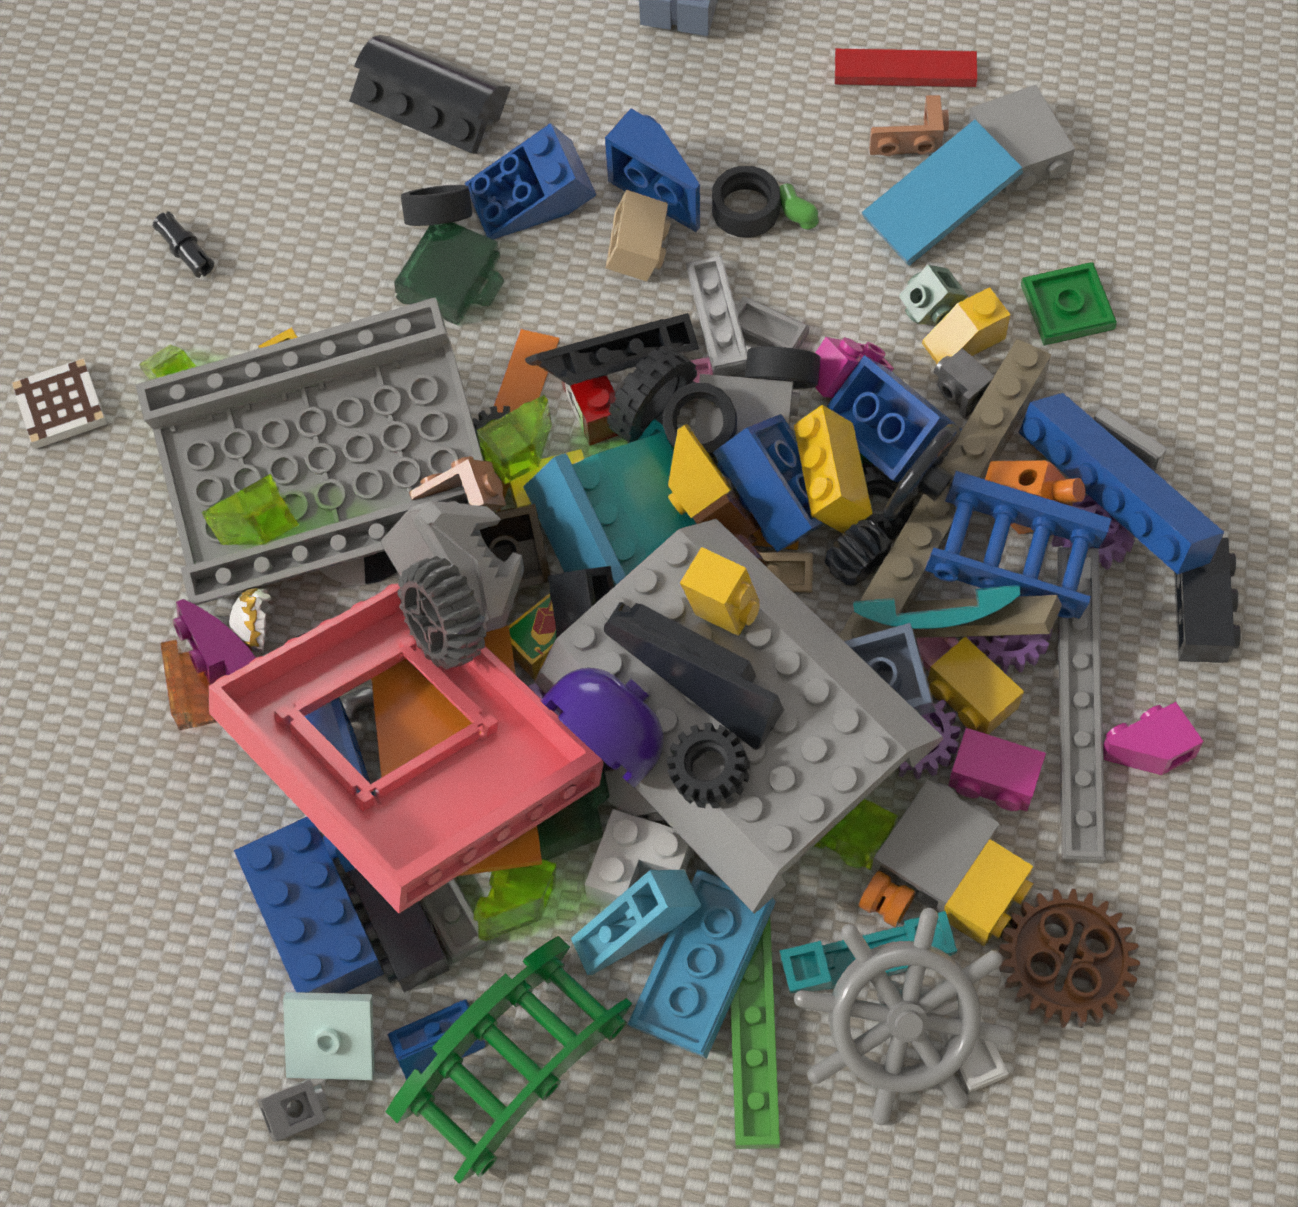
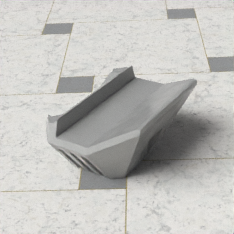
M428 501L411 506L380 541L399 575L402 577L403 570L425 558L430 559L438 556L440 559L446 558L450 561L451 565L458 567L461 576L467 577L468 586L471 590H474V597L481 604L479 610L480 614L485 618L482 626L486 632L505 627L524 572L522 555L513 552L505 562L501 561L490 551L480 533V529L498 525L501 519L487 506Z

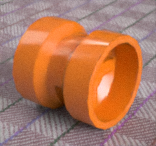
M878 870L863 893L858 907L868 913H879L883 916L884 922L896 928L908 911L916 891L906 885L898 886L892 883L890 876Z

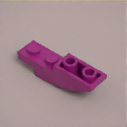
M185 599L176 601L177 618L173 619L174 628L181 641L188 640L192 648L189 651V656L193 667L197 673L204 672L209 684L215 683L217 679L224 675H230L243 668L256 658L248 646L219 619Z

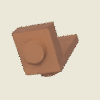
M926 96L923 115L924 125L872 127L869 142L870 155L929 154L942 147L943 134L949 129L948 110H942L941 96Z
M471 456L452 462L451 469L444 473L432 474L423 478L420 481L421 485L409 492L411 500H416L463 486L470 505L487 506L493 512L506 506L502 494L503 486L501 480L495 474L492 463L474 460Z

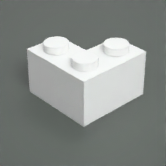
M613 809L585 882L587 901L608 907L637 882L640 876H644L649 870L684 869L686 872L693 849L672 827Z

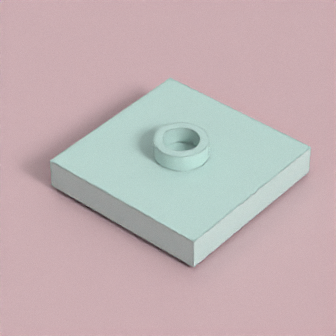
M286 992L283 998L286 1078L373 1080L375 1068L372 994Z

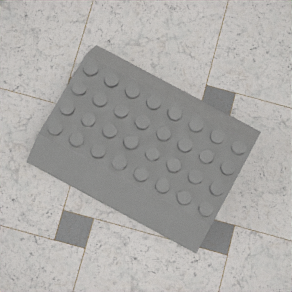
M436 297L135 384L144 421L154 432L186 566L181 568L188 601L195 605L383 552L385 550L380 541L411 506L428 501L470 505L463 486L411 500L409 492L421 485L420 481L423 478L451 469L452 462L463 457L471 456L474 460L484 461L453 347Z
M717 519L678 529L555 640L535 680L538 687L546 694L564 675L571 671L587 667L599 668L610 672L624 684L632 679L649 695L644 703L652 709L661 723L664 745L659 761L635 789L754 914L786 886L781 875L904 761L913 768L943 740V736ZM701 547L745 567L760 600V609L754 622L749 626L745 625L739 636L696 616L680 585V581ZM619 602H623L631 608L635 603L643 604L749 660L757 676L753 683L778 695L784 711L761 748L755 750L738 737L749 759L750 768H747L750 777L748 783L743 781L744 791L741 795L736 792L731 795L734 801L727 805L724 799L719 801L720 808L713 809L708 803H706L705 809L697 807L694 801L690 804L684 799L682 794H679L670 779L667 756L672 757L669 749L672 742L677 745L680 743L678 735L681 732H684L687 736L692 734L690 727L696 724L700 730L705 729L704 723H712L715 729H718L719 725L722 724L605 634L604 625ZM713 751L700 754L693 763L694 776L705 781L717 778L724 769V757ZM622 765L618 769L623 776L627 772Z

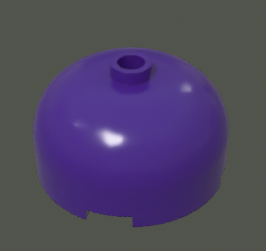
M590 667L580 668L564 675L540 700L553 712L559 707L563 711L558 716L559 720L614 770H618L622 765L627 770L623 778L634 788L647 776L660 759L664 745L661 723L652 709L644 703L649 695L632 679L624 684L608 671Z

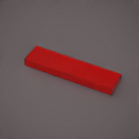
M835 48V85L976 87L977 51Z

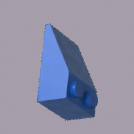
M630 108L605 137L608 182L625 192L629 190L668 203L666 215L697 232L700 229L699 182L662 126L651 116L642 115Z

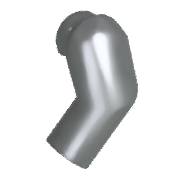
M362 687L340 698L351 723H355L359 719V710L367 707L374 708L373 691L369 687Z

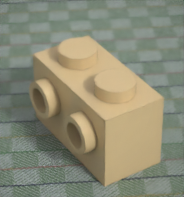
M626 190L615 210L605 269L647 282L653 270L661 268L666 254V248L661 247L670 228V220L666 219L668 203Z

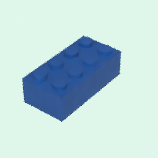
M308 817L234 850L296 992L344 994L384 975L336 867L328 854L319 830Z

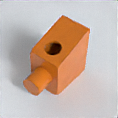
M1045 460L990 461L985 480L1069 506H1073V503L1082 502L1085 498V485L1080 478L1066 479L1051 462ZM1016 523L1011 524V527L1018 534L1034 532L1029 527Z

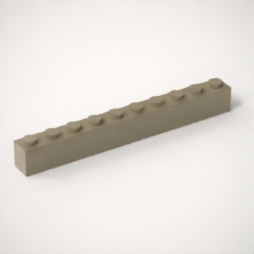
M1016 339L962 429L957 441L941 464V467L953 476L956 471L978 478H986L990 461H997L1026 413L1030 402L1033 401L1046 379L1051 359L1050 353ZM952 480L935 502L923 494L860 601L894 598L896 614L907 612L910 604L916 600L931 572L924 570L933 547L941 550L945 549L957 508L954 504L945 502ZM853 611L839 637L843 641L894 628V626L872 621Z

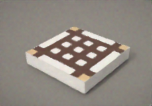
M84 358L12 382L34 449L107 425Z

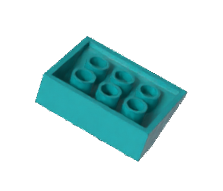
M664 432L596 453L572 464L626 576L678 529L697 524L693 517L690 518L687 512L681 515L668 498V495L672 493L668 482L674 451Z

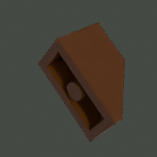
M732 489L693 516L697 524L717 519L732 535H745L751 543L757 540L753 533L761 528L752 513L743 506L740 496L735 489Z

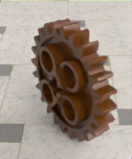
M1054 889L1049 902L1041 893H1038L1035 898L1036 908L1024 901L1020 908L1022 916L1014 913L1011 914L1009 924L1014 929L1004 928L1001 938L1008 943L1001 944L998 952L1003 957L1009 959L1002 962L1001 966H999V972L1012 973L1006 979L1004 986L1005 988H1019L1014 999L1015 1003L1026 999L1031 1002L1027 1014L1032 1015L1040 1008L1044 1010L1043 1019L1046 1024L1053 1015L1059 1016L1062 1028L1066 1027L1070 1017H1075L1078 1026L1084 1028L1088 1014L1098 1024L1104 1017L1103 1009L1114 1015L1119 1008L1116 1000L1124 1003L1127 1001L1130 993L1125 987L1133 988L1138 979L1129 972L1137 971L1140 966L1139 960L1129 956L1137 952L1139 945L1125 941L1130 937L1133 929L1132 927L1119 929L1117 925L1123 914L1120 912L1109 917L1106 914L1109 906L1107 900L1097 908L1093 905V893H1089L1084 901H1079L1076 889H1071L1067 899H1062L1059 890ZM1056 924L1064 930L1065 936L1061 938L1052 937L1045 931L1044 926ZM1080 924L1083 927V931L1073 955V962L1067 972L1062 991L1058 992L1054 989V985L1063 964L1065 952L1071 941L1075 925ZM1095 939L1102 942L1106 952L1100 954L1092 952L1086 946L1085 941ZM1043 962L1049 966L1052 974L1046 977L1039 976L1034 973L1031 964ZM1077 977L1085 978L1091 983L1093 990L1087 993L1077 990L1073 985L1072 979Z

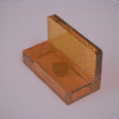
M177 640L160 643L171 715L179 730L217 723L209 714V686L211 684H209L204 672H196L189 652L183 653Z

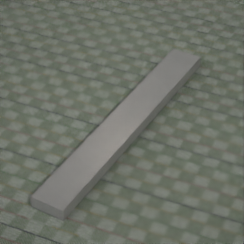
M1058 547L1057 586L1059 587L1062 586L1071 547ZM1088 548L1077 592L1091 596L1089 605L1080 619L1058 616L1062 862L1104 864L1106 861L1099 548Z

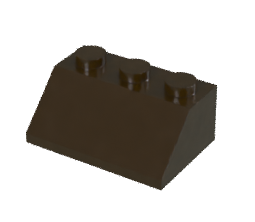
M535 503L494 512L501 519L498 525L480 529V533L487 547L501 561L505 562L513 552L522 555L524 572L518 589L549 582L550 570Z

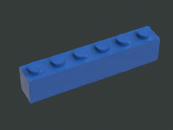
M1064 393L1030 402L1018 433L1068 478H1080L1085 485V493L1178 575L1211 562L1224 535L1223 530Z

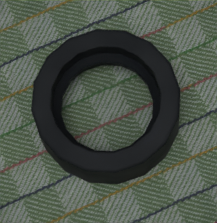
M737 166L726 170L716 179L712 187V216L717 226L722 230L737 237H755L766 233L775 225L780 215V187L775 177L770 173L755 166ZM738 190H753L767 198V205L762 210L752 214H741L729 209L724 204V199L732 192Z
M466 185L434 186L401 194L405 225H438L472 217L469 186Z
M774 346L751 347L747 352L745 378L793 382V389L814 388L818 386L821 357L817 353L795 348Z
M691 383L679 388L668 399L663 411V428L669 443L675 447L678 430L677 416L681 408L687 402L694 399H707L714 402L720 408L723 415V427L720 434L713 441L702 444L712 458L715 456L713 454L715 450L735 436L737 432V413L731 398L721 388L709 383Z

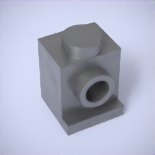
M963 348L952 357L945 356L942 358L933 371L939 377L937 386L941 393L949 401H955L961 406L959 414L964 419L974 411L994 377L991 372Z
M311 1079L257 1100L270 1137L274 1142L325 1122L326 1119L323 1111L329 1109L321 1085L313 1087ZM292 1100H297L302 1106L301 1114L295 1118L290 1117L286 1111L287 1104Z

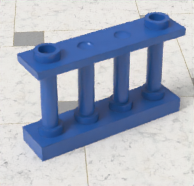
M956 471L945 502L952 503L957 507L944 550L933 547L924 571L934 573L937 578L944 581L953 582L957 580L979 588L1018 585L1020 586V595L1018 597L1058 595L1062 605L1058 616L1080 619L1091 599V596L1077 592L1088 548L1100 547L1108 533L1111 518ZM974 511L993 516L995 519L983 563L960 556L970 518ZM1013 523L1029 527L1034 531L1022 575L999 568L1009 529ZM1051 535L1068 539L1073 543L1061 587L1038 580Z

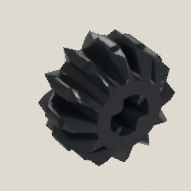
M860 520L857 524L851 525L846 532L842 533L833 542V546L826 553L824 564L830 569L829 572L837 580L840 579L845 585H857L860 581H865L883 563L891 549L892 541L886 536L887 533L879 525L876 526L871 520Z

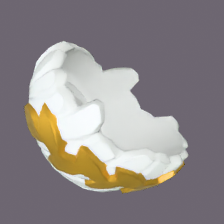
M253 588L246 590L236 600L231 610L229 628L248 646L251 652L253 650L263 653V645L268 639L265 630L266 609H268V601L271 600V596L266 589Z

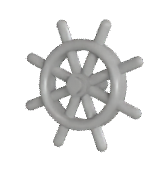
M926 908L921 912L914 941L891 942L870 949L856 926L852 924L845 925L841 929V936L856 960L843 972L832 995L800 990L794 996V1002L800 1008L829 1013L830 1032L837 1048L836 1052L809 1069L807 1073L809 1081L813 1084H819L848 1066L860 1079L879 1088L872 1114L873 1121L877 1125L888 1123L896 1092L921 1091L939 1084L953 1107L957 1109L964 1108L968 1103V1097L953 1074L966 1062L974 1049L977 1039L1010 1044L1015 1038V1033L1010 1027L981 1022L980 1003L973 983L1001 966L1003 962L1002 955L998 951H990L962 969L947 953L931 946L938 921V914L932 908ZM908 965L903 986L896 981H891L886 973V970ZM926 968L940 973L947 979L919 997ZM869 981L872 982L877 990L880 1004L856 999ZM953 996H957L958 1018L929 1013ZM850 1017L880 1022L856 1039H852ZM926 1030L951 1034L952 1036L948 1043L938 1052L927 1036ZM891 1037L884 1065L864 1055ZM908 1042H911L924 1062L902 1067Z

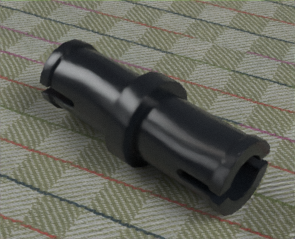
M167 211L166 214L163 212L154 219L153 228L170 245V252L175 257L181 258L192 270L195 277L200 278L201 275L204 277L212 271L215 264L214 261L197 244V237L192 232L186 231L171 212Z

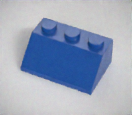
M865 355L827 406V408L853 423L859 452L894 482L902 480L940 430L948 424H955L887 367Z
M782 414L745 428L713 452L718 460L721 472L731 480L740 494L741 503L753 514L761 527L764 539L770 545H773L776 552L796 543L825 525V523L811 516L796 436Z

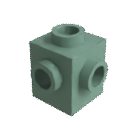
M927 265L921 272L912 276L907 283L908 286L898 295L906 306L905 312L913 322L919 325L936 326L957 303L968 297L948 268Z

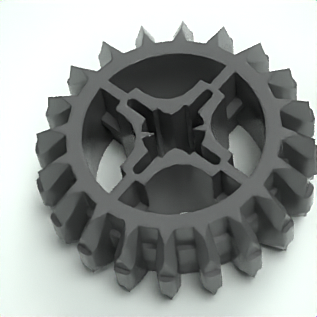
M438 556L430 559L420 560L403 570L402 577L399 578L398 582L400 587L398 596L401 599L399 608L403 611L405 616L404 622L407 623L410 629L409 635H413L417 648L424 651L425 657L428 660H432L433 664L437 667L442 666L447 670L473 661V658L481 655V649L485 648L484 637H486V630L482 626L485 618L480 614L479 606L481 604L476 601L474 590H471L468 586L467 577L460 575L458 567L451 565L450 561L446 558L440 559Z

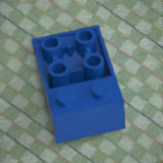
M551 123L464 183L466 186H469L470 198L489 240L569 215L597 195L572 140Z

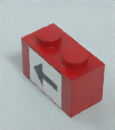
M607 375L571 386L562 381L564 391L589 446L619 436L609 428L610 425L607 422L608 416L611 415L609 412L610 405L616 400L614 397L616 393Z

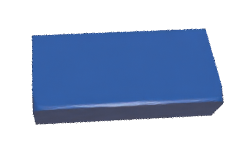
M467 999L387 1034L406 1080L414 1069H418L423 1073L438 1055L432 1047L470 1007ZM477 1039L464 1053L462 1058L483 1049L486 1045L485 1041Z

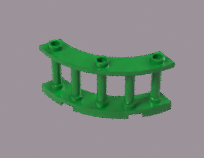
M559 936L546 942L523 959V963L527 967L514 978L505 973L452 1024L432 1047L438 1055L423 1073L418 1069H414L385 1111L396 1123L401 1122L412 1114L416 1117L422 1115L466 1158L453 1177L459 1184L474 1174L478 1177L483 1176L496 1162L497 1156L494 1154L537 1100L540 1098L544 1101L549 1098L560 1085L561 1080L559 1078L573 1064L605 1038L609 1041L613 1040L627 1023L623 1017L633 1004L630 1000L625 998L607 1010L563 969L565 964L561 961L570 946ZM544 981L547 984L552 982L582 1009L593 1022L577 1035L532 993L533 989ZM511 1006H521L564 1046L542 1069L497 1027V1019ZM477 1039L479 1041L486 1040L529 1081L508 1106L504 1105L462 1064V1056ZM450 1077L495 1120L478 1143L470 1138L434 1103L435 1096L432 1094L444 1078Z

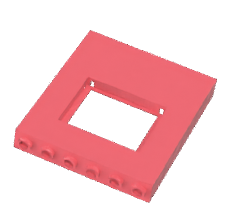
M397 583L387 586L382 592L366 601L356 603L351 609L323 621L309 632L288 640L283 646L265 656L255 658L248 665L232 674L224 675L217 679L215 683L209 686V714L398 913H401L598 787L604 761L559 720L558 715L549 710L540 701L541 699L486 646L481 649V655L457 668L452 667L446 670L442 666L437 667L434 665L432 660H428L424 655V651L417 648L413 635H409L410 629L407 623L404 622L405 616L403 611L399 608L401 599L398 596L400 587ZM407 659L472 724L370 784L304 716ZM375 790V797L370 792Z

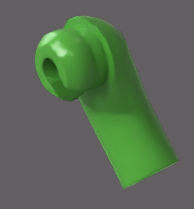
M786 183L781 185L780 203L785 216L794 222H798L801 228L805 230L815 228L819 223L818 210L814 204L798 197L792 184Z

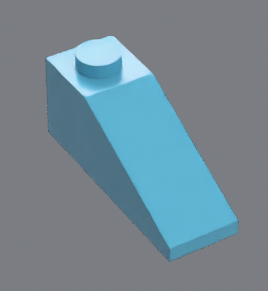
M684 869L649 870L577 932L571 940L587 975H593L675 929L702 905Z

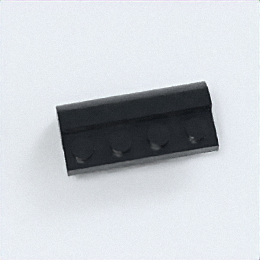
M376 35L365 44L356 60L354 67L358 68L359 72L349 102L464 151L477 154L488 120H500L511 87L390 36Z

